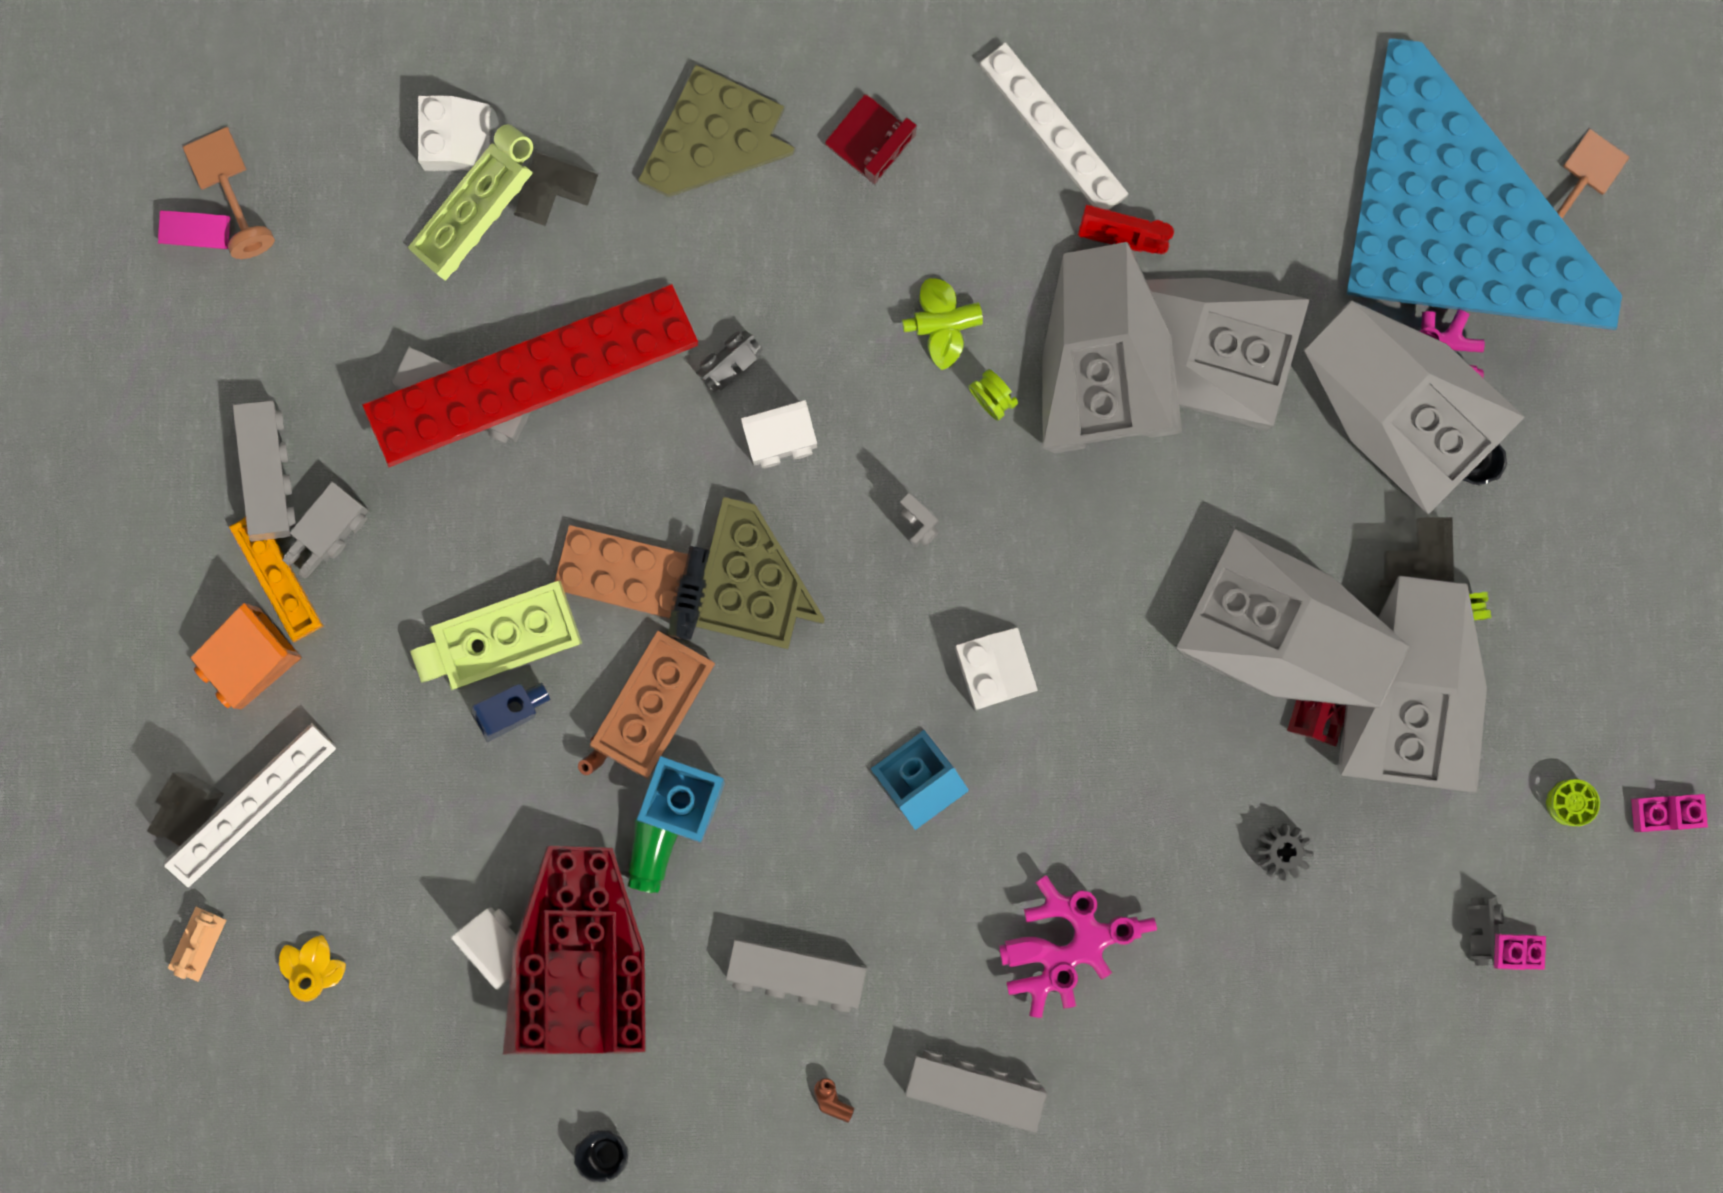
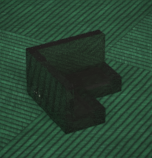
M533 149L527 166L533 173L517 195L513 214L546 226L556 195L588 206L598 173L593 169Z
M1453 517L1417 518V551H1385L1384 579L1379 581V586L1393 587L1398 576L1454 582Z
M172 773L155 801L161 807L148 827L147 832L157 838H167L181 846L208 821L224 793L191 773Z

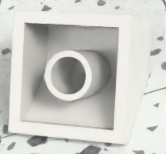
M418 96V162L424 171L470 170L490 146V105L454 96Z
M806 400L741 418L754 466L761 464L762 468L772 467L781 463L780 458L793 455V459L804 458L812 455V449L817 448V441Z
M1018 627L984 636L954 647L974 711L1038 691Z
M491 907L483 911L451 937V939L492 986L498 989L511 978L513 949L517 936L509 928L512 922L501 909L495 911Z

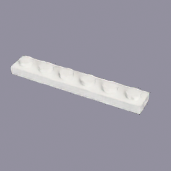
M1006 43L980 62V68L1094 207L1111 210L1128 196L1129 193Z
M311 723L164 861V866L189 888L336 749V746Z

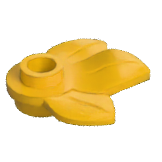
M322 935L308 940L301 950L290 945H284L279 956L280 972L290 980L289 989L291 994L297 1000L303 1002L316 999L323 989L338 984L346 969L345 962L330 960V947ZM303 979H311L312 983L309 988H300V983Z

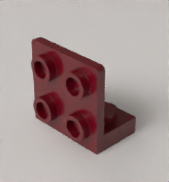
M865 94L828 137L825 145L875 185L916 136L917 125L907 117L901 122Z

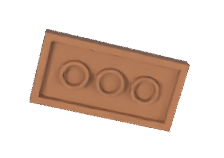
M569 525L555 582L561 581L564 592L670 619L671 605L675 604L673 596L677 595L675 588L679 586L677 579L684 573L688 554Z
M657 630L593 738L590 747L642 777L649 779L657 766L660 756L662 757L713 670L715 663Z

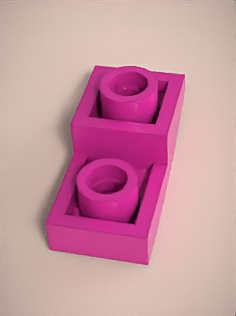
M160 210L158 244L228 249L230 216Z
M1705 794L1631 799L1634 832L1708 827Z
M1495 934L1494 968L1545 970L1546 936Z

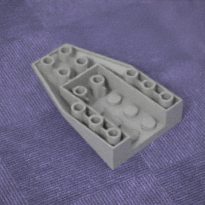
M1127 242L1063 254L1042 355L1043 449L1050 452L1059 453L1084 449L1087 443L1145 435L1153 438L1182 433L1171 333Z
M1212 278L1146 280L1171 333L1179 406L1263 431L1271 429L1274 426L1310 299Z
M1352 300L1303 349L1349 439L1427 514L1525 418L1447 344Z
M1235 529L1176 649L1184 657L1272 697L1381 708L1410 647L1331 575Z
M1398 576L1378 618L1409 645L1410 648L1381 708L1346 705L1338 770L1341 776L1477 793L1487 687L1468 586L1465 583Z

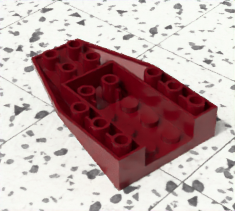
M547 846L513 949L503 1055L634 1054L646 1052L645 949L613 848Z

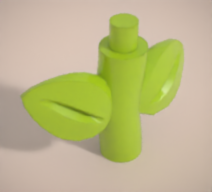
M929 278L923 282L919 295L920 304L924 312H915L914 318L902 319V328L904 333L916 331L917 335L930 334L927 342L930 356L936 366L944 370L955 363L963 351L965 343L960 331L983 325V316L979 302L956 308L957 298L953 287L946 281Z

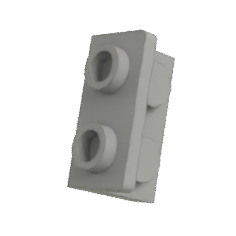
M908 493L900 501L901 508L903 509L901 516L913 528L916 529L918 525L922 527L910 540L911 544L915 548L920 544L926 547L938 535L939 530L936 527L939 525V520L914 496Z

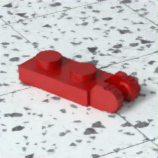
M1086 205L1078 235L1079 237L1110 245L1127 242L1131 250L1162 255L1169 250L1170 242L1168 241L1174 235V228L1170 223H1164L1161 220L1150 222L1149 220Z

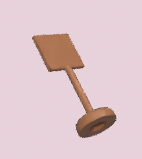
M225 127L183 146L200 189L203 190L218 182L223 187L241 229L228 243L231 256L235 259L252 258L273 246L275 239L270 229L264 226L248 227L228 181L229 177L247 170L229 128Z
M1589 129L1563 166L1580 180L1557 211L1561 218L1565 216L1586 184L1604 195L1630 158L1591 129Z

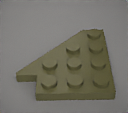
M695 65L638 180L639 183L662 195L671 197L792 156L795 152V147L772 137L784 112V106Z
M723 497L705 568L704 580H706L707 587L703 589L705 596L700 601L703 604L698 610L701 613L696 627L789 650L796 618L824 624L825 618L757 506Z

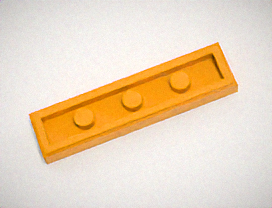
M246 517L229 526L292 642H297L322 628L324 625L292 567L283 561L285 555L277 540L250 541Z

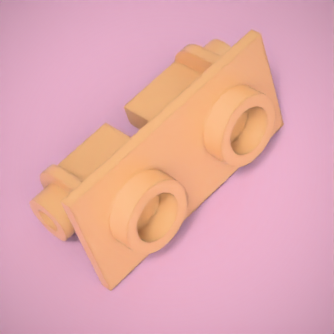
M195 907L168 966V969L174 971L173 975L182 979L188 977L197 982L200 981L227 921L226 919Z

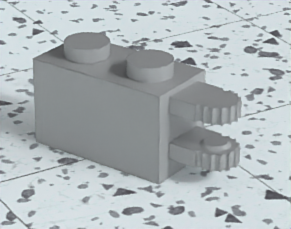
M331 482L290 531V534L297 541L286 553L283 561L288 566L291 565L307 547L313 554L299 571V575L304 579L307 578L322 560L327 561L330 557L334 559L342 552L346 545L344 540L351 531L356 533L361 529L367 520L365 515L369 509L338 484Z

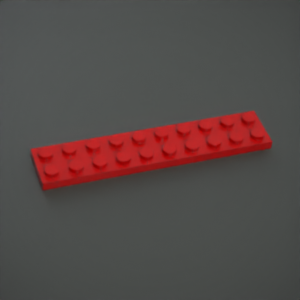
M673 284L369 401L362 404L389 468L698 346V339Z

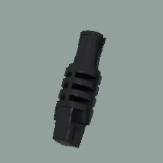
M689 546L684 573L677 579V583H679V586L675 588L677 595L673 596L675 604L671 605L669 636L685 640H691L701 613L698 610L703 604L700 601L705 596L703 589L707 587L704 575L710 550Z

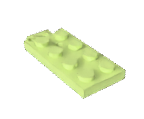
M506 124L498 128L494 135L495 144L491 143L407 247L445 281L457 270L461 261L478 244L482 235L499 218L503 209L520 192L524 183L533 173L526 166H522L523 162L532 154L533 143L512 125Z
M556 581L431 626L429 628L436 642L413 649L410 653L421 683L447 674L450 688L455 690L583 643L561 581ZM476 639L481 640L484 644L483 650L480 652H475L472 648V643Z

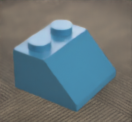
M925 730L871 768L915 830L969 791L955 768Z
M660 756L637 821L701 843L725 785L724 778Z

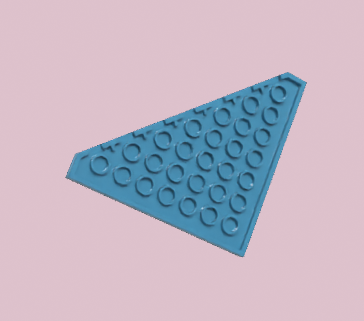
M1389 38L1347 295L1616 330L1622 294L1426 46L1422 42Z

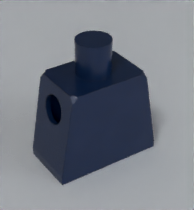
M542 682L527 690H524L520 683L472 706V714L486 742H489L535 718L536 711L534 708L551 699ZM512 702H518L522 709L512 712L508 709L507 705Z

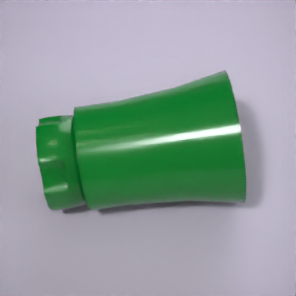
M635 818L633 850L628 871L630 874L628 887L648 893H659L661 881L665 879L667 865L678 837L677 834L637 821V818Z

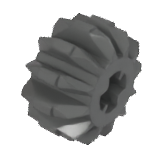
M1283 823L1279 833L1275 826H1270L1268 830L1272 838L1270 839L1265 835H1260L1258 838L1266 844L1265 848H1255V853L1265 854V858L1257 862L1258 866L1265 867L1271 864L1266 875L1273 877L1278 871L1279 879L1282 881L1287 880L1288 870L1293 878H1299L1300 872L1297 866L1306 870L1310 867L1307 862L1302 860L1303 856H1313V851L1303 850V847L1311 842L1310 838L1304 837L1298 840L1302 829L1299 827L1294 828L1290 833L1289 824ZM1284 843H1287L1286 848L1291 849V855L1285 856L1284 861H1281L1283 856L1277 855V849L1283 848Z

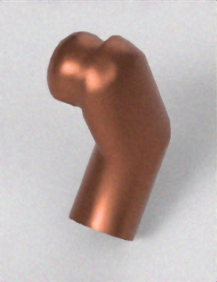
M594 750L578 763V769L583 775H590L604 764L607 756Z
M823 1078L815 1085L814 1094L820 1111L849 1123L855 1107L839 1101L835 1089L836 1085L833 1080Z

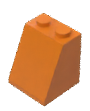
M243 603L191 657L192 661L197 665L193 668L195 673L205 683L210 681L218 690L215 693L218 700L226 708L232 706L233 709L240 710L302 658L261 608Z

